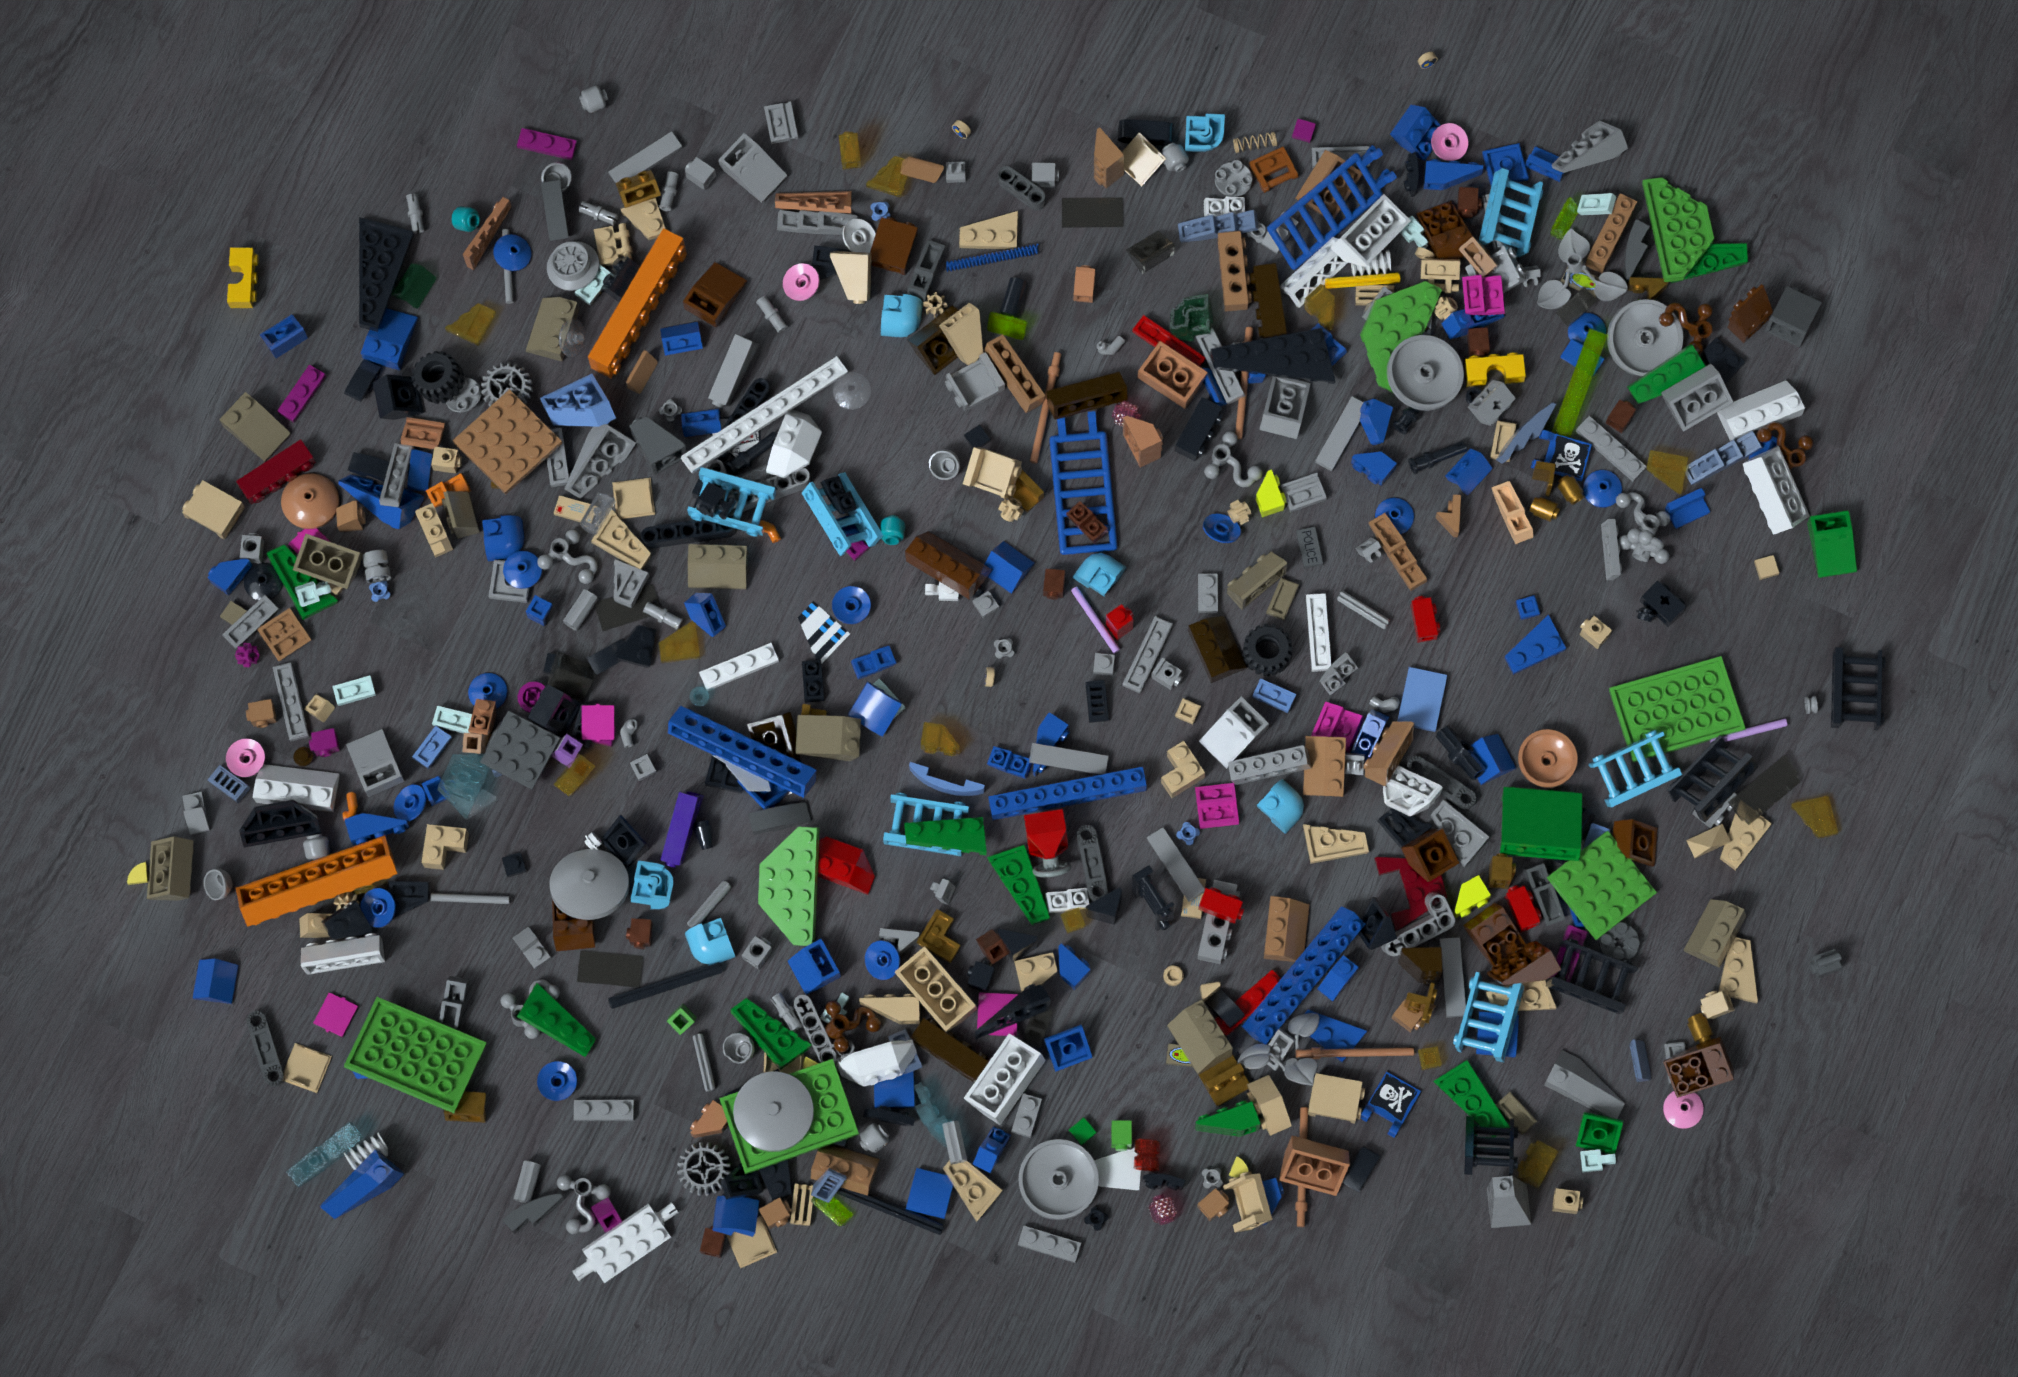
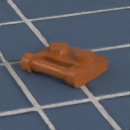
M1284 146L1249 162L1263 193L1270 191V188L1287 180L1298 178V173ZM1287 167L1289 172L1267 182L1265 181L1264 177Z

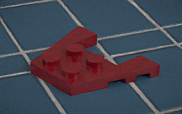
M1374 858L1379 876L1399 871L1410 909L1391 913L1390 916L1395 932L1428 912L1425 905V897L1429 893L1437 892L1444 896L1445 899L1448 898L1441 875L1427 882L1408 864L1406 858ZM1438 897L1433 899V907L1439 904L1440 900Z

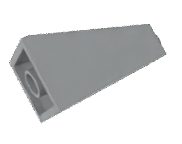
M1514 1176L1492 1177L1487 1187L1491 1228L1531 1225L1527 1184Z

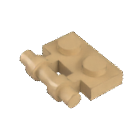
M625 223L618 225L619 232L614 233L613 226L594 229L599 262L602 267L612 265L619 256L629 257L632 260L631 254L633 251L628 239L630 234ZM617 240H621L622 247L619 249L616 247Z
M1421 258V279H1428V283L1441 288L1445 293L1459 291V284H1451V281L1459 280L1460 259ZM1434 279H1445V284H1435Z

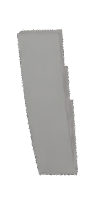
M779 210L777 230L809 234L843 235L845 224L852 219H857V215L823 211L818 213L803 210L799 212Z

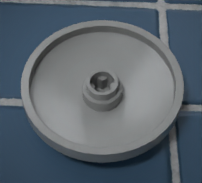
M1649 299L1630 302L1616 312L1609 324L1607 332L1609 352L1615 363L1629 374L1642 377L1682 350L1683 331L1675 313L1672 312L1674 322L1671 326L1664 327L1659 322V316L1667 307L1663 303Z
M1418 335L1407 338L1394 349L1388 360L1387 379L1391 390L1400 401L1414 409L1430 411L1446 406L1456 397L1463 383V365L1457 352L1448 343L1434 336Z
M584 849L567 855L558 862L550 877V892L554 903L562 912L577 919L593 920L613 913L623 904L629 891V878L625 866L617 857L602 850Z
M772 1071L756 1075L742 1086L734 1102L733 1114L736 1127L746 1142L759 1150L780 1152L794 1147L804 1139L813 1122L814 1107L807 1088L797 1078L783 1072Z
M1055 1139L1037 1145L1026 1155L1019 1170L1018 1180L1021 1195L1031 1210L1048 1219L1065 1220L1081 1214L1090 1206L1098 1190L1099 1176L1093 1158L1083 1147L1072 1141Z

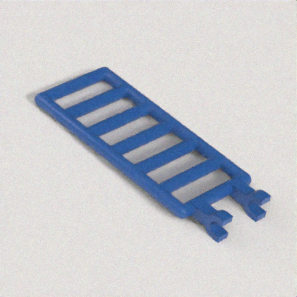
M1372 145L1362 157L1358 153L1353 154L1267 227V231L1291 269H1297L1332 237H1335L1371 207L1383 195L1381 188L1397 178L1393 171L1389 172L1386 168L1375 180L1367 168L1368 164L1383 155L1380 148L1376 149ZM1354 163L1357 164L1374 192L1367 200H1365L1347 170ZM1340 175H1342L1360 205L1353 212H1351L1333 183ZM1326 187H1328L1346 217L1339 224L1336 223L1319 195ZM1311 199L1315 201L1331 227V230L1324 236L1304 206ZM1297 211L1300 212L1317 240L1310 248L1290 218ZM1283 223H1285L1303 252L1296 260H1294L1276 231Z
M1095 411L1088 412L1087 415L1088 433L1066 434L1064 417L1057 419L1058 435L1049 438L1059 549L1062 555L1113 551L1118 547L1107 433L1104 431L1097 432ZM1100 439L1101 450L1058 454L1057 443ZM1102 459V469L1060 472L1059 461ZM1103 476L1104 487L1062 491L1061 480ZM1105 495L1106 506L1087 508L1094 515L1107 513L1108 524L1105 526L1109 532V543L1067 547L1066 536L1084 533L1078 527L1065 528L1064 517H1068L1066 513L1071 509L1063 508V498Z

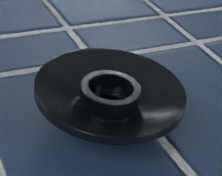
M267 563L251 567L244 577V588L247 594L258 601L264 595L269 599L276 597L283 584L273 565ZM264 577L265 582L259 583V579Z

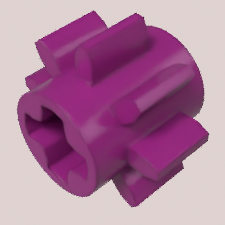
M244 643L243 646L237 647L238 649L235 653L238 661L237 664H243L244 667H251V664H257L260 656L257 646H251V643Z

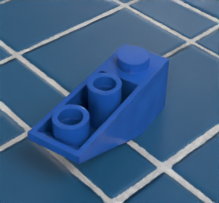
M1437 159L1426 161L1424 189L1445 190L1480 176L1483 172V165L1475 162L1460 164L1458 161L1447 163Z
M1463 309L1452 312L1441 324L1451 340L1467 335L1468 329L1485 327L1505 316L1504 314L1469 315Z
M1371 709L1351 753L1365 754V762L1368 758H1371L1373 749L1379 741L1389 717Z
M1049 712L1038 727L1036 744L1057 747L1059 742H1064L1070 733L1068 732V724ZM1034 764L1033 775L1036 777L1047 766Z
M365 813L344 819L350 841L353 845H359L382 836L387 837V834L391 833L400 834L405 832L407 828H410L406 820Z

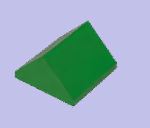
M1584 1112L1581 1116L1576 1146L1615 1154L1623 1120Z

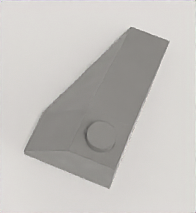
M1599 120L1581 134L1582 138L1571 144L1572 149L1563 152L1551 166L1553 169L1565 173L1618 157L1628 147L1621 129Z
M1561 1050L1544 1086L1606 1117L1617 1119L1625 1103L1583 1061Z

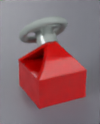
M1063 809L1024 815L1029 854L1043 859L1042 864L1033 868V874L1037 877H1055L1069 872L1071 864L1066 861H1059L1058 855L1068 849Z

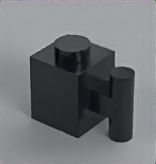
M708 482L697 499L696 510L712 518L720 510L719 517L725 520L737 503V500L731 497L728 502L724 501L726 490Z

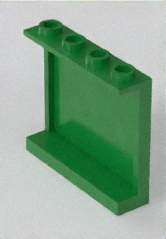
M1503 787L1500 854L1579 861L1581 852L1582 793Z

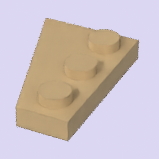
M1018 211L960 227L959 247L1017 249Z
M613 510L610 511L591 540L594 545L641 570L651 557V553L633 535Z
M1741 800L1738 803L1728 833L1731 842L1724 845L1720 859L1735 871L1771 826L1769 821Z
M1303 824L1310 864L1369 853L1364 832L1312 827Z
M1735 937L1726 954L1718 992L1725 991L1729 993L1731 998L1757 1004L1750 940Z
M1545 980L1522 983L1524 991L1518 1011L1556 1009L1549 988L1546 987ZM1513 984L1505 985V987L1513 986ZM1491 991L1486 992L1489 1003L1500 1006L1508 1004L1509 998L1507 995Z
M949 1160L943 1167V1170L977 1222L1003 1190L968 1161L951 1164Z

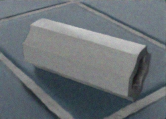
M584 589L564 618V624L577 631L597 602L598 597Z
M959 1121L942 1124L950 1163L958 1164L967 1161Z
M530 1161L523 1162L514 1195L515 1201L525 1204L531 1202L541 1167L540 1164Z

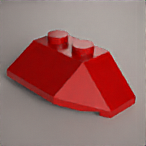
M829 837L819 840L818 877L868 895L875 875L863 849Z

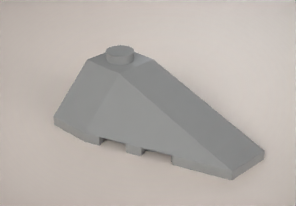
M609 424L599 427L593 426L581 449L565 490L578 498H582L598 483L600 478L605 474L608 475L615 465L619 462L622 463L627 458L636 442Z

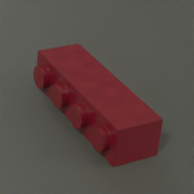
M300 439L238 479L236 483L252 505L253 503L261 502L265 498L264 496L270 492L278 491L281 485L291 482L301 472H307L312 469L316 462Z

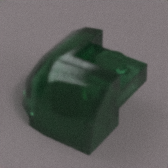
M1208 294L1183 298V302L1172 308L1170 331L1175 337L1185 341H1194V336L1211 334L1213 313Z

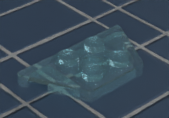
M453 754L437 790L467 819L490 768L480 763L483 756H477V754Z

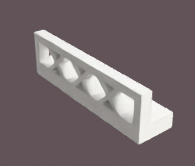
M1332 237L1280 285L1282 293L1289 295L1297 307L1300 308L1325 285L1326 278H1332L1348 263L1343 260L1337 261L1338 255L1331 249L1339 240L1338 238ZM1328 263L1331 264V271L1323 274L1324 266ZM1318 276L1317 284L1310 286L1311 278ZM1300 289H1304L1303 297L1298 300L1295 293Z

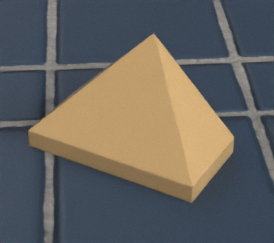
M1723 824L1686 840L1694 858L1731 842Z

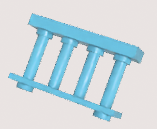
M1501 168L1494 173L1479 242L1482 245H1487L1494 240L1518 248L1517 257H1521L1528 253L1531 248L1530 238L1538 203L1543 195V182H1538L1531 188L1509 180V170ZM1508 187L1530 195L1528 205L1506 198L1503 195L1505 188ZM1503 204L1525 212L1524 223L1501 215L1499 212L1501 205ZM1500 222L1522 230L1520 240L1497 233V230H1495L1496 224Z
M701 467L699 478L702 480L703 486L700 494L708 482L721 485L720 487L726 490L724 501L727 499L729 490L732 489L739 490L740 496L733 518L721 519L719 517L720 510L712 518L689 506L687 509L688 515L696 521H702L703 519L747 531L746 533L751 536H763V527L759 526L766 501L775 499V487ZM753 494L757 495L759 500L750 524L740 521L747 497Z
M845 472L840 473L838 476L841 479L845 492L851 491L857 506L856 510L848 512L849 518L837 521L832 514L833 511L837 510L832 504H826L822 497L826 495L823 488L817 489L813 482H810L802 492V495L840 556L845 554L852 543L865 540L867 545L872 547L883 536ZM855 524L860 533L846 537L842 527Z
M1650 731L1645 734L1646 738L1607 756L1601 754L1592 758L1593 762L1589 763V767L1595 768L1598 766L1610 793L1608 794L1609 798L1605 799L1607 807H1614L1682 775L1678 767L1673 768L1672 765H1669L1658 738L1664 736L1663 732ZM1651 742L1662 767V773L1656 776L1652 774L1640 746ZM1632 750L1645 776L1643 778L1644 782L1639 784L1634 782L1623 757V754ZM1614 758L1627 783V789L1622 792L1616 789L1605 764Z
M904 793L891 794V803H896L892 830L889 833L884 832V844L956 856L962 855V850H944L942 847L936 846L930 848L906 844L905 835H901L899 830L904 805L916 806L913 822H921L923 808L935 809L933 821L941 820L942 811L954 812L953 819H961L962 814H969V807L965 806V803L954 802V804L911 798L907 797L908 795Z
M1476 972L1475 976L1470 979L1469 989L1471 991L1459 1034H1455L1453 1044L1457 1051L1461 1053L1464 1045L1491 1051L1496 1061L1504 1063L1524 986L1522 983L1505 987L1483 982L1481 974ZM1479 989L1507 995L1509 998L1508 1004L1500 1006L1476 1000ZM1474 1008L1502 1014L1504 1016L1502 1024L1496 1025L1471 1019ZM1469 1026L1497 1033L1499 1035L1497 1043L1494 1042L1492 1044L1466 1038Z

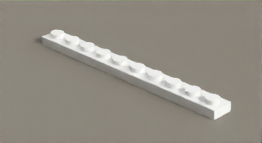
M836 356L682 455V461L691 473L696 472L845 376L848 370Z

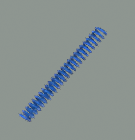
M1034 244L1032 246L1029 245V249L1027 246H1025V249L1023 246L1021 249L1019 247L1017 249L1014 248V252L1012 249H1010V252L1008 249L1006 252L1004 250L1002 252L999 251V255L998 252H995V255L992 252L991 255L990 253L984 254V257L980 255V258L977 255L976 258L975 256L973 258L969 257V260L968 258H965V260L962 258L961 261L960 259L958 261L954 260V263L952 260L950 263L947 261L946 269L947 272L948 266L951 272L952 266L954 271L956 266L958 270L960 266L963 269V263L966 269L967 263L969 268H971V263L973 267L975 263L978 267V260L981 266L982 260L984 265H986V260L988 264L990 260L993 264V257L996 263L997 258L999 262H1001V258L1003 261L1005 258L1008 261V255L1010 260H1012V255L1014 259H1016V255L1017 258L1020 255L1023 258V252L1025 257H1027V252L1029 256H1031V252L1034 256V249L1038 255L1039 244H1036V246Z

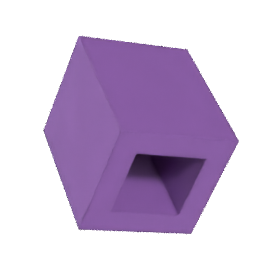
M566 734L560 738L552 757L567 766L574 761L583 744Z

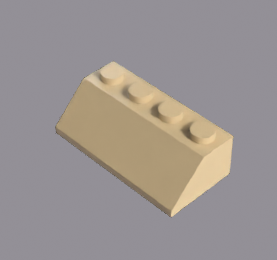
M925 946L895 971V974L945 1032L962 1023L977 1010L972 1000Z

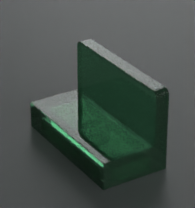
M411 263L392 296L396 299L404 300L413 308L418 309L434 284L436 277L422 265Z

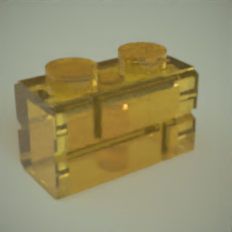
M1539 1140L1535 1144L1531 1143L1526 1151V1154L1529 1155L1527 1160H1521L1516 1170L1520 1172L1517 1177L1535 1188H1539L1558 1151Z

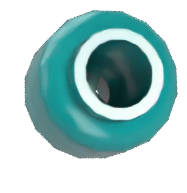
M459 206L453 211L452 225L457 230L472 232L478 227L480 217L474 208Z
M896 515L884 518L880 524V530L883 534L881 539L888 545H897L904 539L905 522Z

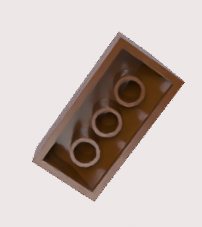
M929 531L916 536L905 550L906 562L969 600L992 572L991 568Z

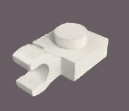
M939 582V586L925 584V595H939V601H958V592Z

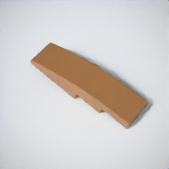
M1386 513L1370 521L1369 525L1410 591L1426 583V576L1417 565V561L1407 548L1406 542Z

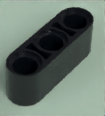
M1122 119L1118 125L1117 140L1122 143H1130L1140 132L1152 145H1169L1173 142L1174 125L1164 121Z

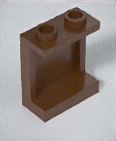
M881 217L870 250L871 266L905 275L907 262L915 238L918 236V227L909 222H897L896 219L891 217Z

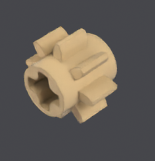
M937 292L932 296L927 295L928 302H923V306L928 307L926 314L932 313L934 318H936L937 314L944 312L943 308H947V303L943 302L945 300L944 295L940 297L937 295Z
M1441 297L1437 300L1434 312L1439 319L1445 320L1452 312L1457 311L1458 305L1451 297Z
M1015 498L1004 499L998 508L1002 511L1001 517L1009 522L1014 521V519L1018 520L1024 511L1020 508L1021 502Z
M1239 500L1230 504L1231 509L1227 511L1232 522H1239L1240 525L1248 522L1251 510L1245 501L1240 503Z
M345 892L335 897L336 911L352 900L356 901L357 894Z

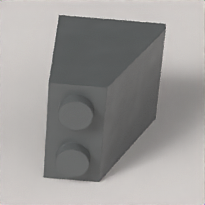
M1786 286L1769 319L1765 332L1800 348L1822 302L1812 295L1807 296L1801 293L1795 287L1790 288Z
M648 417L637 418L629 425L632 437L654 475L682 461L681 456L687 453L682 441Z

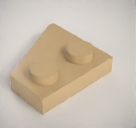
M656 198L621 209L622 215L626 216L648 240L658 238L662 229H665Z
M1053 952L1014 961L1021 992L1031 984L1036 986L1039 984L1043 985L1044 982L1057 973Z

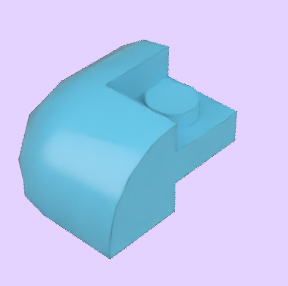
M1225 115L1187 116L1185 151L1206 152L1215 149L1223 139Z
M903 294V296L884 295L881 336L908 337L907 335L915 332L921 323L923 301L916 296Z
M1103 553L1092 554L1083 561L1073 575V578L1105 597L1113 584H1116L1126 566L1109 555Z
M1281 779L1257 804V807L1286 834L1301 818L1304 803L1298 792Z
M638 860L631 902L651 905V909L667 907L670 903L673 889L671 873L664 865Z
M721 918L703 925L701 923L685 932L693 956L701 963L710 965L735 958Z

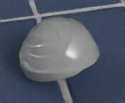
M559 162L547 165L541 173V182L560 179L562 192L569 187L572 180L569 168Z
M937 450L929 459V470L936 478L949 480L954 478L960 470L959 458L951 450Z
M213 868L206 873L204 889L211 899L222 900L230 893L233 883L228 872L221 868Z

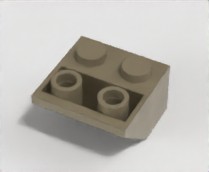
M443 492L445 498L442 499V504L446 515L449 516L446 519L451 533H455L457 539L480 533L469 492Z

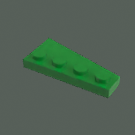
M1747 243L1711 244L1684 280L1747 264Z
M1690 344L1627 386L1636 403L1639 404L1661 396V392L1706 366L1694 346Z
M285 545L267 552L270 562L303 620L338 603V600L328 593L320 595V601L301 607L295 587L312 581L317 585L319 582L314 577L293 570L297 557Z
M983 817L904 823L906 844L930 848L936 846L942 847L944 850L956 849L962 850L965 853L977 852L980 853L979 855H987Z
M1025 845L987 857L989 863L1031 926L1049 920L1050 916L1037 879L1032 872L1033 868Z
M538 983L534 985L517 1017L586 1057L596 1038Z
M747 998L734 1006L730 1011L780 1070L812 1046L809 1042L798 1037V1034L785 1028L781 1022L771 1018L766 1014L767 1012Z
M1467 1060L1433 1081L1466 1114L1474 1117V1121L1480 1127L1510 1128Z

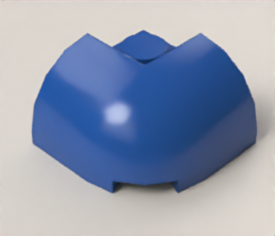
M506 515L498 519L482 520L484 545L488 562L505 560L513 553L521 550L524 545V529L521 517Z

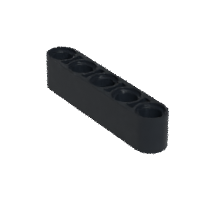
M758 378L753 381L721 430L735 422L737 418L743 417L765 403L770 394L769 384L765 379ZM759 386L766 388L763 392L756 391ZM748 402H754L755 406L752 408L746 407V404ZM736 446L716 459L722 463L725 462Z
M703 519L702 521L692 520L646 527L641 532V538L645 547L653 549L729 538L735 535L736 528L731 527L729 530H724L722 528L723 525ZM707 526H711L713 528V530L709 533H705L703 531V529ZM687 529L694 530L693 534L689 536L685 535L684 532ZM667 532L675 533L672 538L665 537ZM650 534L655 535V539L652 541L645 539Z

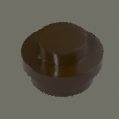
M300 747L294 752L293 759L298 766L305 767L312 762L313 753L309 748Z

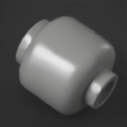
M595 85L582 90L579 99L584 111L587 110L589 113H593L606 107L605 101L608 100L605 89L601 90L599 86Z
M1171 143L1162 149V155L1166 158L1163 163L1168 171L1181 172L1186 168L1189 157L1182 145Z
M322 833L306 836L307 840L303 842V847L307 859H313L314 861L330 855L328 838L322 836Z
M872 1123L860 1133L861 1141L859 1143L865 1151L870 1150L876 1153L888 1144L890 1134L882 1124Z

